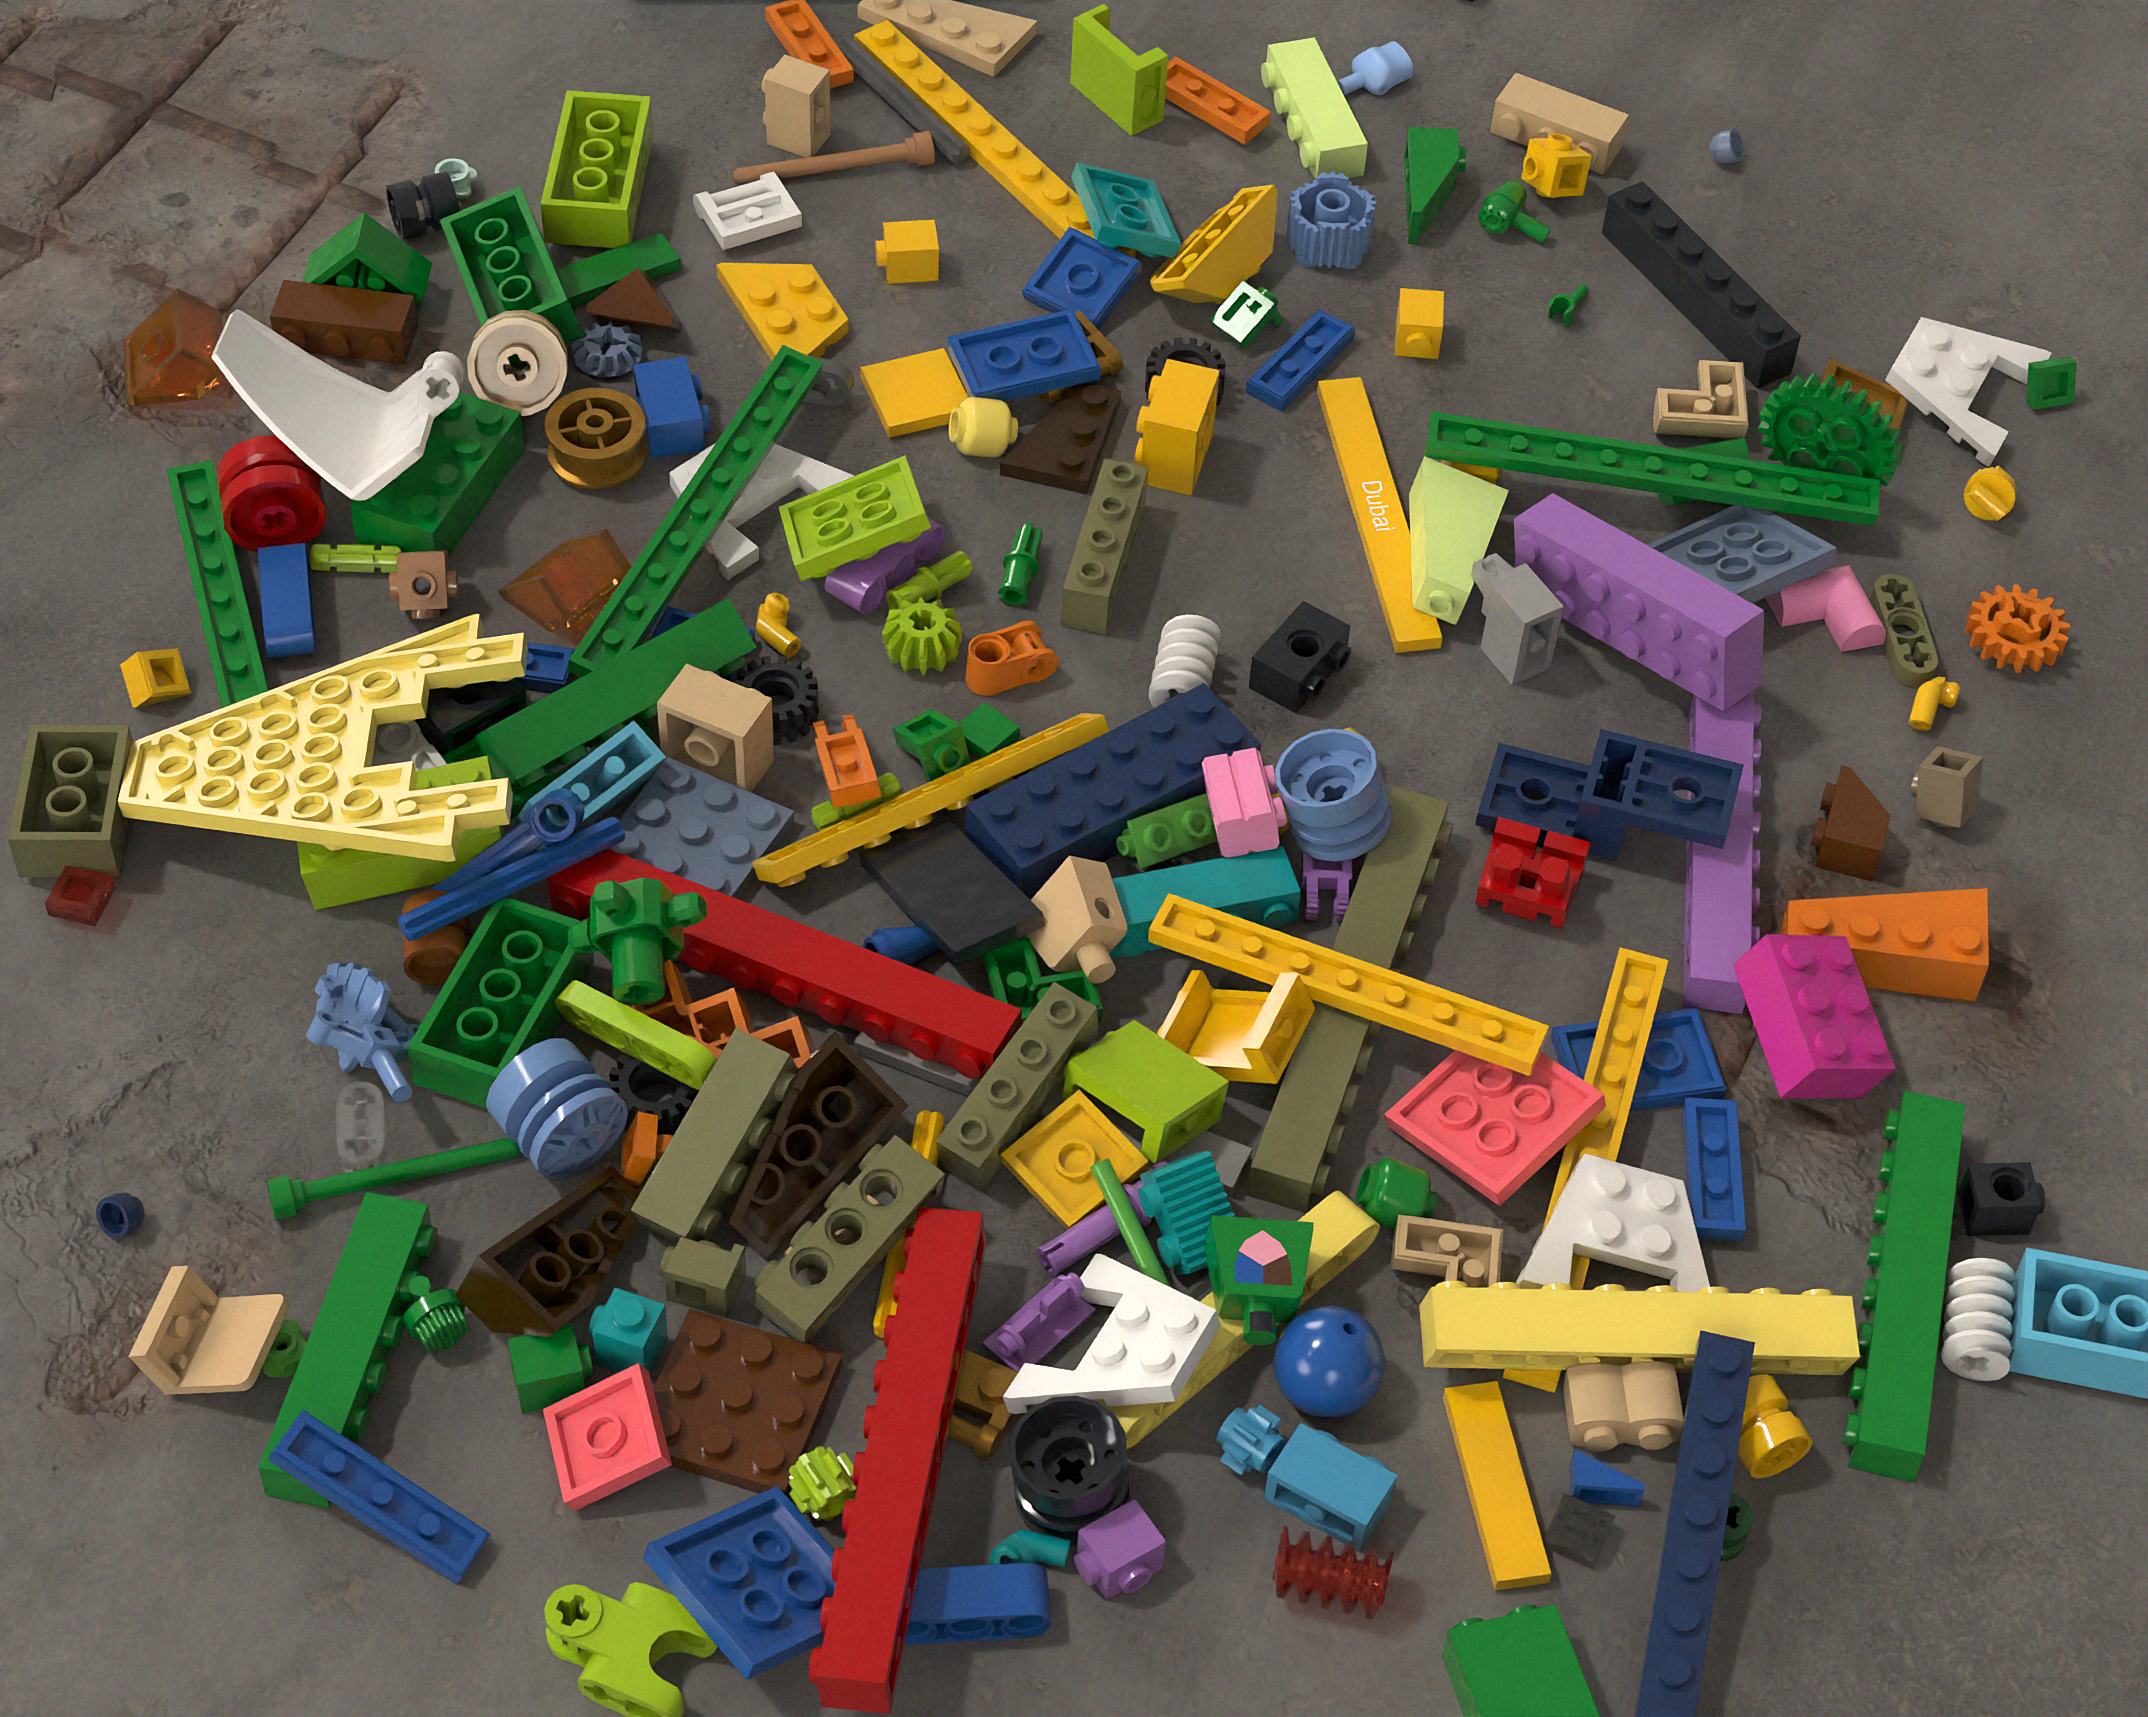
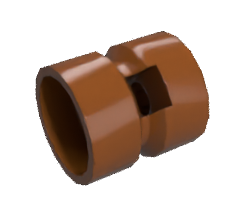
M430 890L415 894L406 900L402 908V915L449 892ZM468 915L416 940L408 941L404 937L403 968L404 973L411 980L430 986L445 984L469 944L467 937L469 934Z

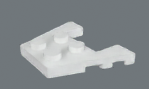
M1921 317L1885 381L1926 416L1932 411L1950 427L1947 431L1948 435L1958 443L1962 442L1963 439L1978 451L1975 458L1989 467L2009 431L1970 412L1968 408L1991 367L2027 385L2028 363L2048 360L2052 353L2044 349Z
M715 444L669 472L670 486L677 498L680 497ZM774 444L706 546L709 553H713L716 557L723 577L729 580L759 560V547L736 529L738 526L796 488L802 489L809 495L851 478L854 475Z
M1584 1154L1577 1162L1552 1211V1216L1543 1233L1539 1236L1532 1250V1255L1516 1281L1520 1285V1289H1541L1543 1286L1553 1283L1569 1284L1573 1253L1669 1279L1670 1286L1676 1287L1677 1292H1698L1703 1288L1710 1287L1683 1180Z
M1095 1254L1080 1277L1085 1286L1084 1290L1080 1292L1081 1297L1088 1303L1112 1306L1115 1309L1076 1370L1071 1371L1024 1363L1003 1396L1008 1413L1013 1414L1027 1413L1028 1405L1039 1404L1050 1398L1063 1396H1080L1091 1400L1104 1399L1107 1407L1174 1402L1221 1327L1217 1310L1105 1255Z

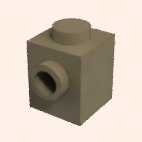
M1937 746L1919 765V769L1913 778L1911 795L1916 798L1915 817L1930 820L1940 827L1961 828L1979 808L1983 757Z

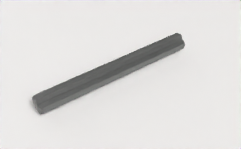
M845 36L840 43L836 44L854 71L919 132L930 131L933 145L953 164L960 165L963 163L964 158L970 154V148L852 37Z

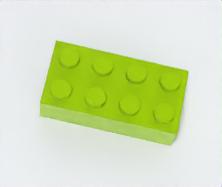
M566 91L541 200L545 243L617 248L631 243L653 140L650 96Z
M488 756L416 771V790L494 780L495 778ZM504 825L488 830L472 829L459 831L456 861L451 862L351 848L329 850L322 844L297 841L301 876L316 911L438 884L503 837L506 832Z

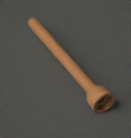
M930 131L912 133V138H905L904 143L737 168L733 172V180L739 185H744L760 180V175L769 172H775L779 179L902 160H907L908 164L916 163L917 167L933 165L935 163L934 147Z

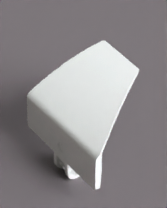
M238 309L230 314L211 356L238 394L285 445L350 499L358 501L371 498L422 457L434 418L457 399L464 376V367L458 357L445 351L435 352L425 360L423 369L414 373L392 392H386L363 383L322 362Z

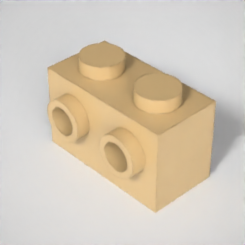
M784 55L774 68L767 70L762 81V91L765 93L766 106L763 114V124L766 125L767 144L805 158L814 157L831 135L830 70Z

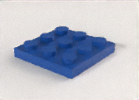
M778 1486L648 1543L642 1559L746 1680L823 1643L825 1632H821L820 1628L821 1608L824 1598L833 1597L836 1582H832L831 1567L835 1550Z

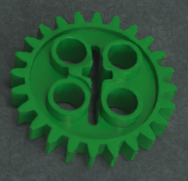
M1811 373L1806 382L1799 375H1796L1790 384L1783 381L1777 390L1772 391L1759 414L1762 422L1757 430L1765 434L1761 441V446L1773 448L1768 456L1769 460H1781L1784 466L1880 480L1879 491L1883 485H1888L1901 463L1902 458L1899 457V454L1904 445L1896 441L1901 431L1889 427L1894 418L1893 415L1879 414L1878 410L1883 404L1881 401L1868 403L1865 400L1868 394L1866 389L1858 394L1851 392V381L1847 380L1842 387L1836 386L1833 375H1829L1824 383L1820 382L1815 373Z

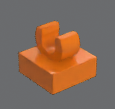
M638 1111L623 1137L620 1175L631 1185L640 1187L648 1171L653 1172L673 1137L666 1134L657 1135V1115Z

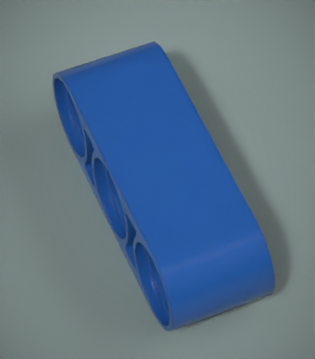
M306 543L259 547L258 560L263 629L268 659L316 654L311 577Z
M1033 1563L920 1569L905 1645L1022 1639L1044 1634L1052 1626L1046 1569Z

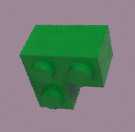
M364 212L309 255L302 282L414 295V302L417 305L425 297L433 263Z

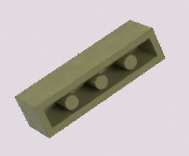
M735 1028L631 1208L632 1213L641 1225L678 1243L680 1237L698 1242L702 1240L708 1241L714 1235L721 1220V1212L719 1211L729 1194L734 1195L742 1186L747 1174V1166L745 1165L754 1149H761L773 1124L771 1119L779 1105L783 1103L798 1071L789 1053Z

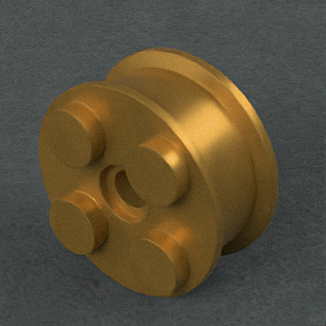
M608 388L581 389L560 398L552 405L545 418V433L549 441L547 449L548 462L553 472L574 489H606L621 485L637 477L647 459V443L643 436L646 425L642 408L630 396Z

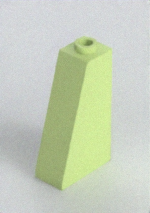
M1425 456L1409 492L1413 608L1456 625L1474 584V579L1471 576L1473 563L1484 558L1509 490Z

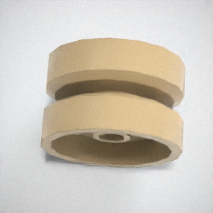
M526 310L505 311L488 319L475 334L467 358L468 379L478 398L521 412V416L532 415L547 408L561 393L568 370L567 346L559 330L545 317ZM518 354L521 361H527V365L522 369L514 368L510 364L511 356Z

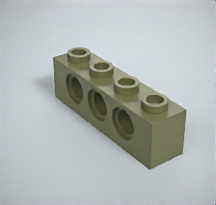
M1104 458L1063 586L1061 626L1106 635L1146 506L1149 467Z
M1053 982L935 1141L940 1167L977 1190L984 1191L1003 1165L1000 1154L1028 1131L1064 1082L1063 1071L1069 1059L1075 1053L1087 1050L1099 1034L1096 1006Z
M894 1135L884 1147L879 1143L876 1144L865 1155L859 1165V1169L862 1172L850 1185L842 1182L837 1186L825 1202L824 1207L827 1211L815 1224L811 1221L803 1224L789 1244L793 1249L780 1263L772 1260L755 1280L754 1285L757 1287L755 1290V1308L796 1341L806 1344L811 1341L901 1239L906 1229L916 1222L919 1207L928 1208L942 1192L945 1173L897 1135ZM883 1190L890 1193L894 1201L886 1206H876L867 1199V1196L873 1191ZM840 1229H851L859 1235L860 1239L852 1245H841L832 1238V1235ZM805 1268H816L824 1273L825 1279L818 1284L808 1285L801 1282L797 1274Z

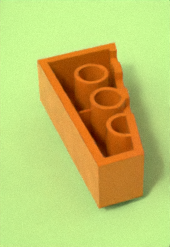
M1988 888L1788 901L1778 935L1846 936L1866 988L1975 1002L1989 967Z

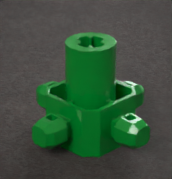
M642 877L619 884L614 880L599 883L590 898V918L575 923L567 930L568 944L575 952L582 954L599 951L612 963L613 996L617 1001L628 1005L641 1006L652 1004L664 997V962L668 960L674 962L678 958V955L684 948L683 928L701 922L707 916V904L705 899L698 893L689 892L675 896L657 879Z

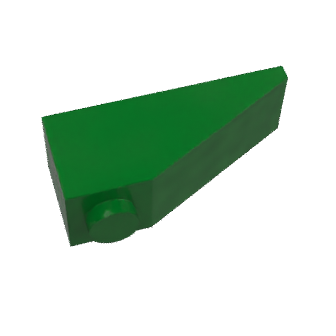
M1408 127L1404 152L1408 244L1418 243L1454 191L1457 173L1465 171L1466 146H1459L1458 129Z

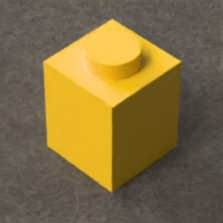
M935 220L883 222V240L875 241L877 267L885 266L887 284L939 281V245Z
M1400 288L1396 315L1395 356L1438 359L1443 332L1444 291Z

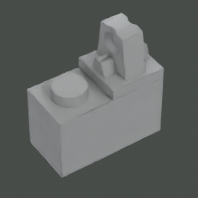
M1497 553L1474 562L1471 576L1484 596L1481 612L1486 616L1480 647L1511 685L1550 669L1564 606L1526 563L1513 568Z

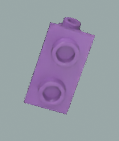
M1069 1273L1067 1276L1059 1275L982 1343V1346L1010 1369L1017 1372L1020 1371L1024 1363L1037 1365L1095 1312V1308L1081 1297L1080 1292L1085 1288L1084 1283L1074 1273Z

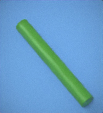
M1109 1158L1095 1163L1090 1169L1140 1273L1171 1288Z

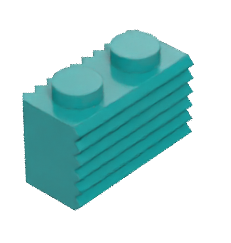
M1202 1151L1189 1154L1140 1174L1143 1187L1138 1190L1141 1205L1148 1217L1156 1218L1162 1237L1157 1239L1160 1256L1167 1267H1174L1176 1274H1190L1207 1267L1204 1240L1211 1215L1235 1217L1231 1211V1204L1228 1202L1227 1194L1224 1191V1185L1220 1181V1175L1216 1171V1164L1213 1162L1212 1154L1210 1151Z

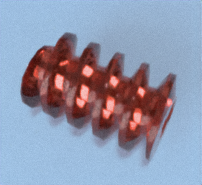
M1283 1526L1272 1581H1275L1276 1596L1278 1599L1284 1600L1294 1585L1297 1586L1299 1603L1306 1605L1313 1593L1319 1591L1321 1608L1328 1610L1336 1597L1340 1596L1343 1613L1346 1615H1351L1359 1601H1362L1364 1603L1365 1617L1367 1620L1372 1621L1381 1606H1383L1394 1551L1390 1553L1383 1565H1379L1377 1549L1374 1546H1370L1362 1559L1358 1560L1356 1558L1355 1545L1352 1541H1348L1340 1554L1336 1555L1334 1554L1331 1536H1325L1317 1550L1312 1549L1309 1531L1304 1530L1295 1545L1290 1544L1288 1526Z

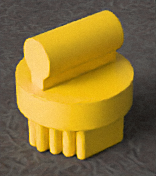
M2000 466L1979 469L1970 477L1964 490V502L1967 509L1974 516L1983 520L1998 521L2006 516L2013 508L2017 496L2015 480Z

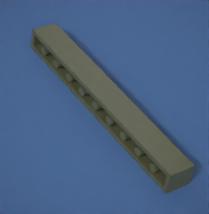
M1393 786L1388 797L1391 805L1392 823L1382 841L1374 849L1368 851L1332 950L1401 974V969L1395 968L1398 959L1405 961L1408 959L1415 932L1409 931L1411 921L1420 924L1428 899V895L1422 894L1424 885L1434 886L1441 859L1436 858L1435 854L1437 849L1446 851L1454 823L1446 821L1449 801ZM1315 1000L1312 1002L1316 1009L1293 1052L1252 1162L1247 1196L1304 1213L1308 1212L1314 1194L1324 1195L1331 1172V1166L1325 1165L1328 1153L1336 1156L1339 1153L1346 1129L1345 1125L1339 1124L1342 1114L1352 1115L1360 1086L1353 1083L1357 1074L1366 1076L1374 1051V1046L1367 1044L1371 1035L1380 1037L1384 1026L1381 1023Z

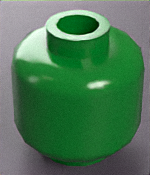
M1385 1157L1376 1165L1369 1164L1365 1168L1357 1187L1355 1200L1356 1203L1362 1205V1210L1378 1224L1395 1230L1398 1215L1431 1219L1437 1204L1438 1194L1431 1191V1178L1428 1171L1394 1158Z

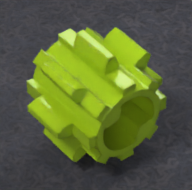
M823 1446L816 1447L815 1450L800 1456L796 1464L790 1467L789 1472L791 1476L789 1478L791 1480L789 1484L793 1490L789 1495L803 1515L811 1511L818 1521L820 1519H825V1521L833 1520V1517L841 1513L843 1514L847 1499H855L857 1486L853 1484L854 1465L845 1452L837 1456L830 1446L827 1449H824Z

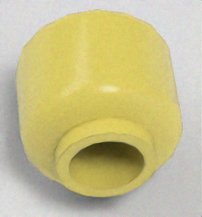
M968 397L962 401L960 407H954L951 412L949 438L951 442L956 443L958 450L964 455L998 458L1004 454L1008 444H1014L1018 434L1017 418L1011 417L1008 405L1001 400Z

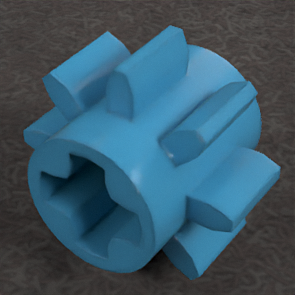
M1261 1405L1256 1410L1251 1407L1248 1412L1240 1407L1236 1408L1224 1421L1216 1437V1441L1222 1445V1450L1225 1451L1220 1461L1241 1476L1245 1471L1252 1472L1253 1468L1261 1473L1267 1471L1278 1458L1285 1444V1438L1280 1436L1279 1431L1276 1429L1281 1419Z

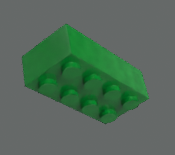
M521 186L440 220L481 327L488 319L505 311L526 310L545 317L559 330L565 343L584 335ZM518 354L511 356L510 364L512 366L522 362Z
M459 392L453 404L434 418L422 457L371 498L361 501L353 500L350 504L356 543L376 545V550H381L382 545H397L401 547L402 552L448 550L449 557L525 451L521 412Z
M508 897L494 902L407 1046L413 1084L487 1108L486 1100L489 1089L499 1073L517 1055L532 1045L552 1037L563 1017L555 1005V999L572 981L583 982L594 963V952L578 953L568 944L567 930L580 921Z

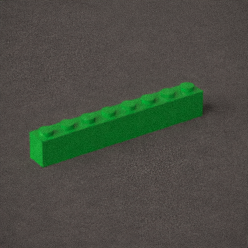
M1903 1091L1897 1110L1888 1108L1882 1139L1890 1140L1889 1151H1882L1877 1170V1180L1885 1182L1884 1193L1877 1192L1871 1215V1222L1880 1224L1878 1235H1871L1865 1261L1866 1265L1874 1267L1873 1279L1866 1277L1860 1299V1309L1868 1310L1867 1323H1859L1857 1330L1859 1354L1863 1355L1861 1368L1854 1367L1848 1390V1398L1857 1400L1855 1413L1848 1412L1842 1436V1444L1851 1446L1848 1468L1914 1482L1925 1456L1965 1113L1964 1103Z

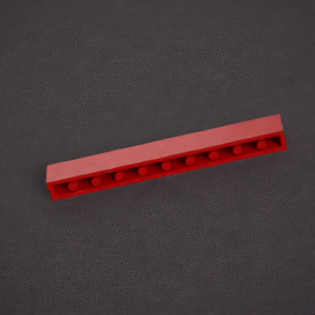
M606 849L547 877L552 910L579 921L590 918V898L595 892L597 884L614 880L619 884L644 877L660 880L675 896L689 892L698 893L706 901L707 916L701 922L683 928L684 948L678 955V960L687 963L697 971H708L731 980L740 988L754 989L774 997L786 1006H797L817 1014L831 1024H842L864 1032L874 1041L887 1042L908 1050L922 1060H933L956 1069L961 1075L971 1079H982L1022 1025V1009L611 849Z
M919 1207L915 1228H907L905 1231L903 1257L904 1260H907L905 1271H897L895 1276L893 1298L894 1303H897L895 1315H887L885 1321L884 1347L888 1348L886 1359L877 1360L875 1365L873 1385L874 1392L878 1393L875 1406L868 1405L864 1415L863 1435L865 1439H868L865 1452H857L854 1460L853 1484L857 1486L855 1499H847L843 1509L842 1530L843 1533L847 1534L844 1548H835L832 1559L831 1578L832 1582H836L833 1597L824 1598L821 1608L820 1628L821 1632H825L822 1648L814 1647L810 1657L809 1681L810 1683H817L822 1707L891 1714L987 1245L982 1212Z

